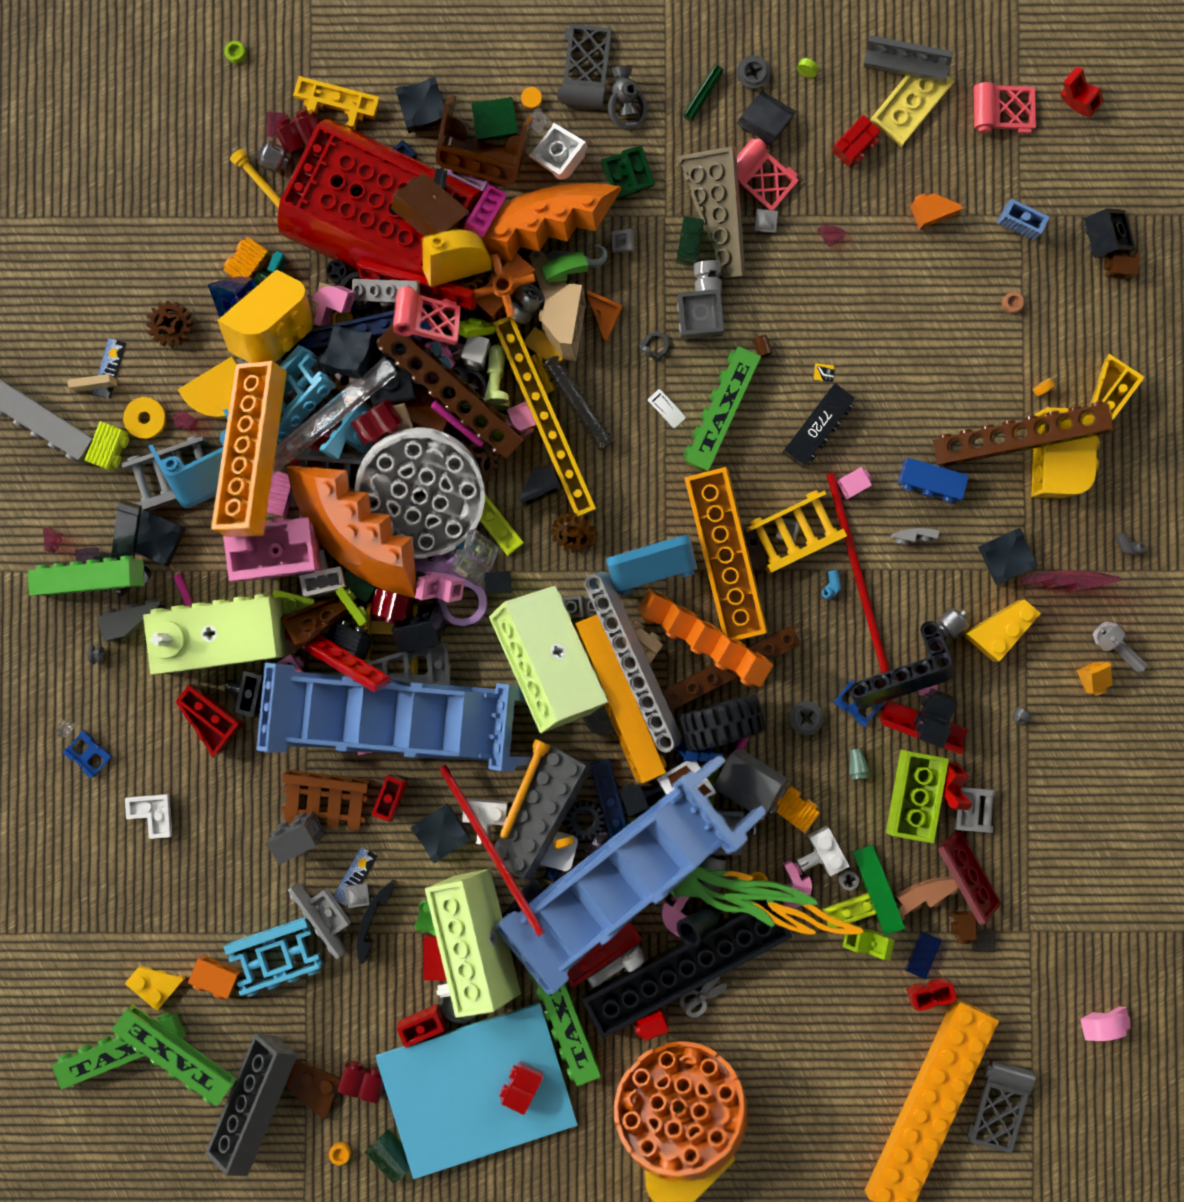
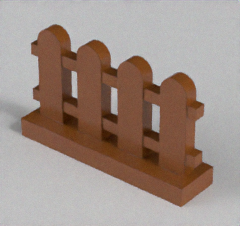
M288 769L284 772L282 783H287V785L283 786V792H287L286 805L281 807V813H285L284 818L288 823L294 821V817L302 812L307 814L311 811L314 812L318 821L319 817L327 818L326 823L330 828H336L340 820L348 821V828L356 831L361 826V822L365 823L366 816H362L363 801H368V795H364V793H367L370 788V779ZM300 794L308 795L306 809L299 808ZM321 796L329 797L327 811H320ZM342 799L350 800L348 814L341 813Z

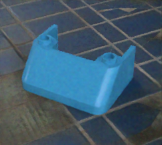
M226 408L223 410V412L228 421L229 412ZM226 429L220 435L222 448L185 466L178 457L171 456L161 460L154 446L149 445L154 458L181 506L191 508L217 495Z
M689 534L606 559L610 578L617 593H620L621 596L633 593L632 588L674 575L682 574V578L694 575V571L698 569Z

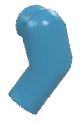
M838 569L828 571L829 583L822 590V597L827 600L833 599L841 590Z

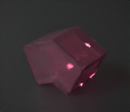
M185 411L172 414L175 427L178 429L185 427L191 431L198 422L197 419Z

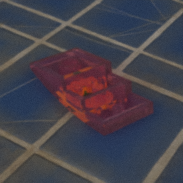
M1071 570L1022 576L1020 581L1021 585L1042 581L1044 589L1064 585L1066 592H1072L1119 582L1121 578L1100 572Z

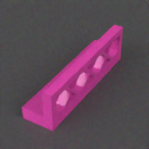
M488 184L466 221L463 230L471 231L483 239L507 194Z

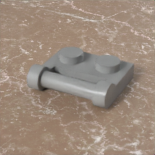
M962 787L961 791L973 805L968 811L956 810L954 829L993 833L991 822L993 797H996V790ZM980 796H985L983 825H978Z

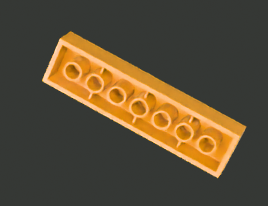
M273 361L236 365L211 528L226 537L264 536L287 374L285 369Z
M723 467L685 477L722 633L737 640L768 633L728 468Z
M598 614L575 623L573 626L579 634L580 642L588 653L589 662L597 673V679L601 688L606 693L608 702L604 706L635 781L644 783L665 774L666 762L662 755H658L657 746L648 731V726L640 712L637 701Z

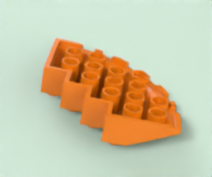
M573 183L525 193L501 205L482 241L489 256L499 254L500 259L512 261L520 247L540 251L548 237L568 241L576 227L596 231L621 191V186Z
M288 466L287 472L290 486L303 518H309V521L314 526L316 538L325 550L344 568L365 582L384 591L415 598L417 583L412 537L392 535L391 515L371 513L369 493L349 491L347 470Z

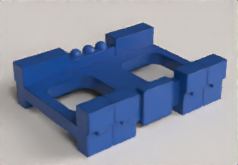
M850 680L833 702L840 709L846 710L851 716H854V720L866 727L868 721L883 704L872 706L874 708L872 713L867 718H864L859 714V708L855 705L854 701L851 705H848L842 700V695L855 683V681Z
M82 730L79 733L80 735L62 753L71 761L75 760L80 767H83L81 771L91 779L96 776L113 756L102 746H99V743L93 741L94 738ZM79 739L88 744V748L82 755H79L73 749V746ZM95 753L103 758V763L97 769H94L88 763Z
M680 743L676 747V753H680L684 757V761L697 762V759L699 761H710L717 756L723 757L724 755L722 752H715V747L696 751L688 749L686 743Z

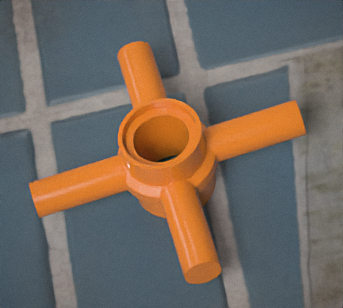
M493 254L490 257L496 277L493 279L492 285L474 289L475 297L478 298L494 293L502 298L507 318H513L516 314L511 295L515 287L535 282L534 274L512 279L509 275L504 274L499 254ZM501 282L509 284L506 290H499L497 288Z

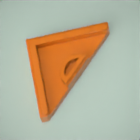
M587 290V298L602 337L607 342L623 305Z

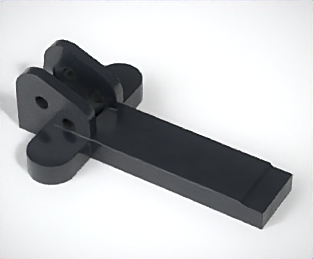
M122 499L118 502L112 553L110 555L100 552L92 560L97 559L103 562V558H117V561H119L121 556H134L135 560L142 510L141 505ZM144 566V583H146L151 578V571L147 566ZM119 588L116 590V595L122 597L130 588Z

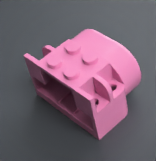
M285 517L273 518L271 523H265L264 536L226 537L223 535L229 581L243 582L267 578L275 579L322 571L319 551L321 546L309 518L294 520L285 519Z

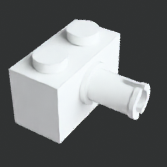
M481 336L468 337L465 344L459 343L461 351L455 355L461 356L464 365L467 366L466 369H472L477 372L479 370L485 371L491 347L490 340Z
M319 550L322 571L299 576L303 597L310 598L332 593L340 587L347 589L345 568L341 566L328 568L325 550Z
M466 798L490 838L491 826L504 825L507 819L508 802ZM463 811L462 822H470ZM477 835L476 844L481 845L482 842Z
M823 826L807 835L814 848V852L797 860L803 872L819 863L823 865L825 871L830 876L849 867L833 834L827 826Z

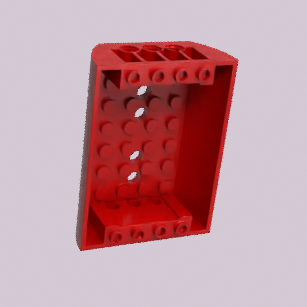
M325 119L317 124L280 199L278 208L279 232L282 236L326 257L342 261L346 266L358 271L356 263L360 258L426 277L423 271L424 236L401 216L392 215L390 208L394 201L392 197L399 188L403 189L412 177L417 178L422 173H425L433 180L436 169L334 120ZM447 174L444 190L469 211L467 221L481 198L483 191ZM335 178L343 179L341 187L336 188L332 186ZM355 187L363 189L362 194L358 197L351 194L352 189Z

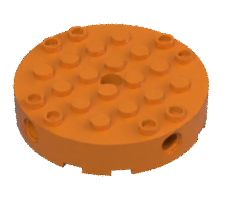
M670 1042L654 1050L653 1048L637 1058V1061L630 1069H627L616 1092L614 1119L619 1138L624 1147L643 1169L654 1176L668 1181L689 1182L712 1175L725 1166L734 1156L745 1135L748 1107L744 1090L736 1073L729 1063L719 1056L717 1052L693 1042ZM680 1107H685L683 1112L676 1114Z

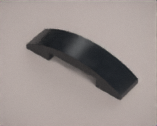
M391 880L373 898L365 911L357 940V953L360 964H364L367 960L374 940L366 938L379 902L388 903L396 880Z

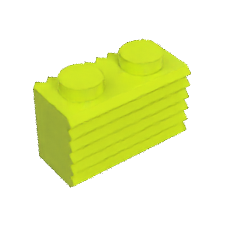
M100 421L85 461L114 471L121 463L122 448L125 449L128 445L129 437L127 436L129 433Z

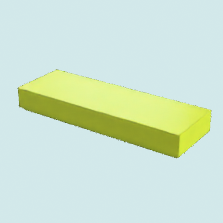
M485 494L484 509L480 522L506 555L509 556L523 545L524 542Z
M868 893L822 908L824 913L846 923H852L875 915ZM826 921V922H827V925L830 926V927H834V928L840 927V926H837V925H835V924H833V923H830V922Z

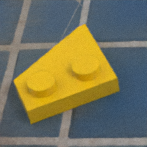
M139 966L126 981L125 985L158 1011L183 982L185 977Z

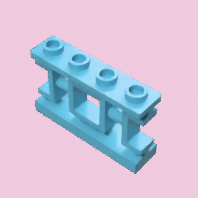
M300 345L280 365V367L287 371L283 398L292 388L295 389L298 395L288 405L283 400L281 410L283 416L279 424L278 445L287 439L294 429L301 424L307 415L315 409L319 402L335 386L326 374L319 371L314 375L311 368L317 362L316 356L312 351ZM303 372L304 376L298 380L297 377ZM310 382L311 386L305 390V386Z
M303 917L230 942L224 946L226 955H229V962L240 959L246 976L245 979L237 982V986L240 988V996L247 994V997L258 994L260 992L259 989L267 987V990L280 986L279 982L287 980L290 983L300 979L299 975L307 973L308 976L320 972V968L324 965L323 960H321V954L317 953L310 956L304 940L305 936L313 933L310 921ZM303 929V932L295 935L298 942L297 946L289 948L286 937L277 940L280 936ZM260 943L263 944L255 949L258 957L256 960L249 962L246 951L237 954V951ZM281 945L287 964L270 970L264 951ZM301 953L305 964L314 962L313 964L287 971L295 966L292 958L294 955ZM261 967L264 978L273 975L272 978L249 986L247 985L255 980L252 970Z

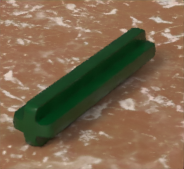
M715 64L688 105L683 115L688 121L694 120L724 71L721 66Z

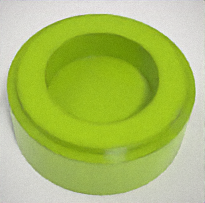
M231 41L225 46V56L231 63L239 64L245 60L247 52L241 42Z
M804 58L800 60L797 70L807 78H814L819 67L813 60Z

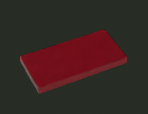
M958 830L948 837L938 848V851L979 925L985 924L1002 903L962 831Z

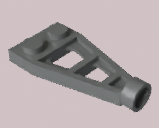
M440 643L434 648H420L411 653L407 651L396 653L373 661L364 660V662L371 666L372 664L375 665L376 669L388 675L390 680L407 683L450 685L448 643ZM418 656H425L427 658L428 672L425 675H417L409 671L408 663L412 658ZM403 660L404 673H389L387 671L388 662Z

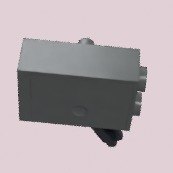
M738 748L730 753L713 788L741 805L744 817L753 809L763 806L766 813L761 819L764 820L776 813L779 807L777 802L779 798L782 799L788 790L786 784L789 779ZM757 823L746 832L747 835L757 834Z

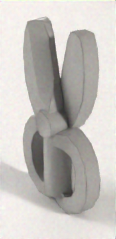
M720 976L704 984L700 992L695 989L680 997V1006L685 1009L689 1017L695 1018L702 1015L707 1007L705 999L714 998L726 989V983L714 987ZM690 994H695V995H696V996L693 997L691 1000H689L686 1004L684 1003V999H685L688 995H690ZM702 1003V1008L699 1011L691 1012L693 1008Z

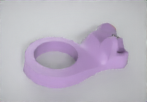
M455 549L440 556L438 554L427 558H414L416 575L423 577L425 572L451 574L465 579L464 586L470 587L477 594L479 600L478 609L474 615L466 619H458L452 616L447 609L446 601L435 598V603H440L445 620L453 625L463 627L472 624L476 625L481 621L487 611L488 597L482 585L462 567Z

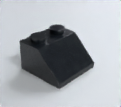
M1106 208L1084 217V230L1089 236V249L1094 258H1107L1115 254L1136 250L1126 210Z

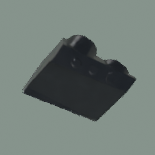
M761 91L742 114L737 124L744 131L757 135L759 139L768 145L778 139L796 111Z

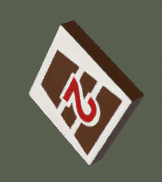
M686 761L658 777L657 782L665 795L675 789L672 784L681 776L686 775L690 771L697 772L700 767L697 762ZM707 778L697 786L701 794L708 799L716 795V791Z

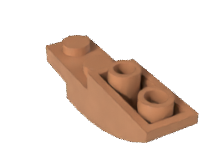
M939 877L916 883L894 896L899 902L896 905L903 921L905 919L904 915L910 911L915 912L922 907L921 903L924 902L930 908L932 906L937 907L945 901L944 898L949 894L954 895L960 889L953 877Z

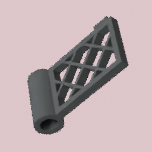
M570 24V28L565 29L564 42H568L563 86L558 87L557 100H561L562 105L603 109L611 28ZM574 31L583 32L586 38L578 43L573 37ZM597 34L606 35V40L600 45L593 39ZM590 40L596 48L587 54L581 46ZM579 49L584 57L575 62L571 54ZM599 51L604 60L596 64L591 57ZM588 60L593 68L585 73L580 68V65ZM574 69H577L582 75L577 80L568 79L569 73ZM597 71L602 77L601 82H593L589 76Z
M991 1060L984 1066L983 1075L986 1077V1082L974 1124H969L966 1136L970 1138V1143L1012 1153L1028 1095L1034 1087L1035 1073L1031 1070ZM991 1087L999 1089L1002 1093L1001 1096L992 1101L988 1096ZM1013 1094L1022 1095L1020 1102L1011 1106L1007 1098ZM1006 1100L1010 1108L998 1113L994 1105ZM992 1107L996 1116L985 1121L983 1112ZM1013 1112L1015 1121L1006 1126L1001 1118ZM1000 1120L1004 1128L993 1134L988 1125ZM987 1127L991 1135L985 1139L976 1138L978 1131ZM1006 1132L1010 1137L1007 1146L999 1144L996 1140L997 1137Z

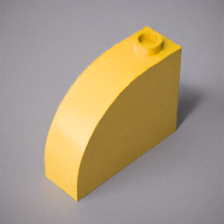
M452 230L423 238V271L430 287L491 270V258L482 239L471 231Z
M230 357L179 388L178 392L184 401L200 414L212 419L227 420L223 410L227 408L229 412L235 369L238 362L233 357Z

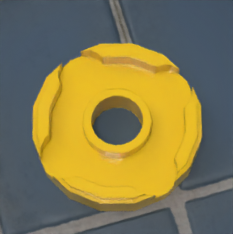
M147 397L137 398L130 402L123 416L125 428L130 434L139 439L157 437L164 430L167 420L163 406L154 399ZM149 413V422L142 424L140 421L141 415Z

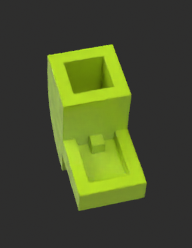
M862 928L863 933L845 934L842 947L856 953L870 954L883 960H891L895 939L884 936L883 933Z

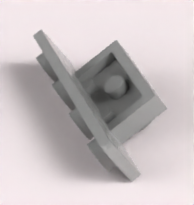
M352 280V290L356 292L354 298L356 301H379L381 306H392V302H396L397 291L406 286L412 287L420 295L419 281Z
M299 882L288 889L291 899L298 904L303 916L313 925L317 936L325 942L329 953L336 959H339L347 952V949L336 933L348 926L351 921L328 888L311 899Z

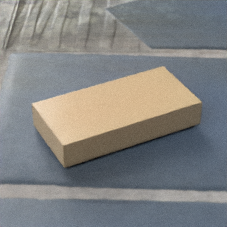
M109 374L67 381L68 388L75 392L117 386L116 379Z

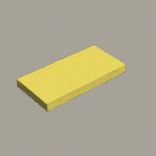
M906 75L870 121L881 132L902 147L955 81L947 76L946 83Z

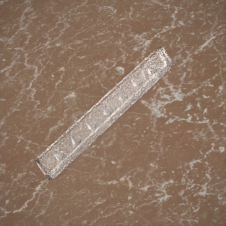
M385 357L366 371L363 379L358 378L276 445L272 476L398 374Z

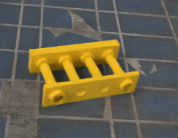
M815 490L806 495V500L764 520L759 517L749 522L751 526L746 529L747 532L756 530L769 557V565L765 566L768 574L847 536L844 529L837 531L836 528H833L819 499L826 495L825 490L820 493L818 490ZM811 502L826 531L824 533L826 537L820 540L814 536L800 508ZM792 511L807 539V546L802 549L795 545L782 516ZM773 520L788 548V555L783 558L780 555L777 556L763 525Z

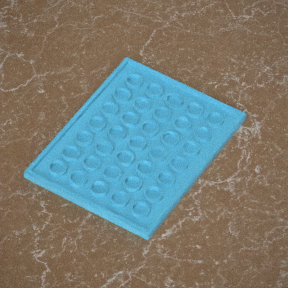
M540 1002L427 1038L406 1048L402 1046L376 1055V1061L413 1179L578 1126ZM519 1061L543 1072V1079L525 1115L501 1105V1097H499L502 1086L504 1084L507 1085L511 1079L508 1076L512 1066H517Z

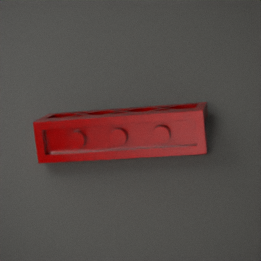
M892 700L886 701L880 715L881 724L918 738L913 720L916 713H920V711ZM949 722L952 730L944 748L962 755L965 750L962 743L968 729Z

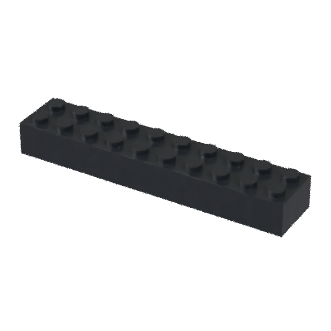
M767 900L757 901L758 904L762 905L773 915L783 920L781 915L770 908ZM737 912L722 920L715 929L704 937L698 946L691 947L682 941L643 962L633 971H626L582 995V1001L603 1039L793 937L789 929L775 923L772 927L749 913Z

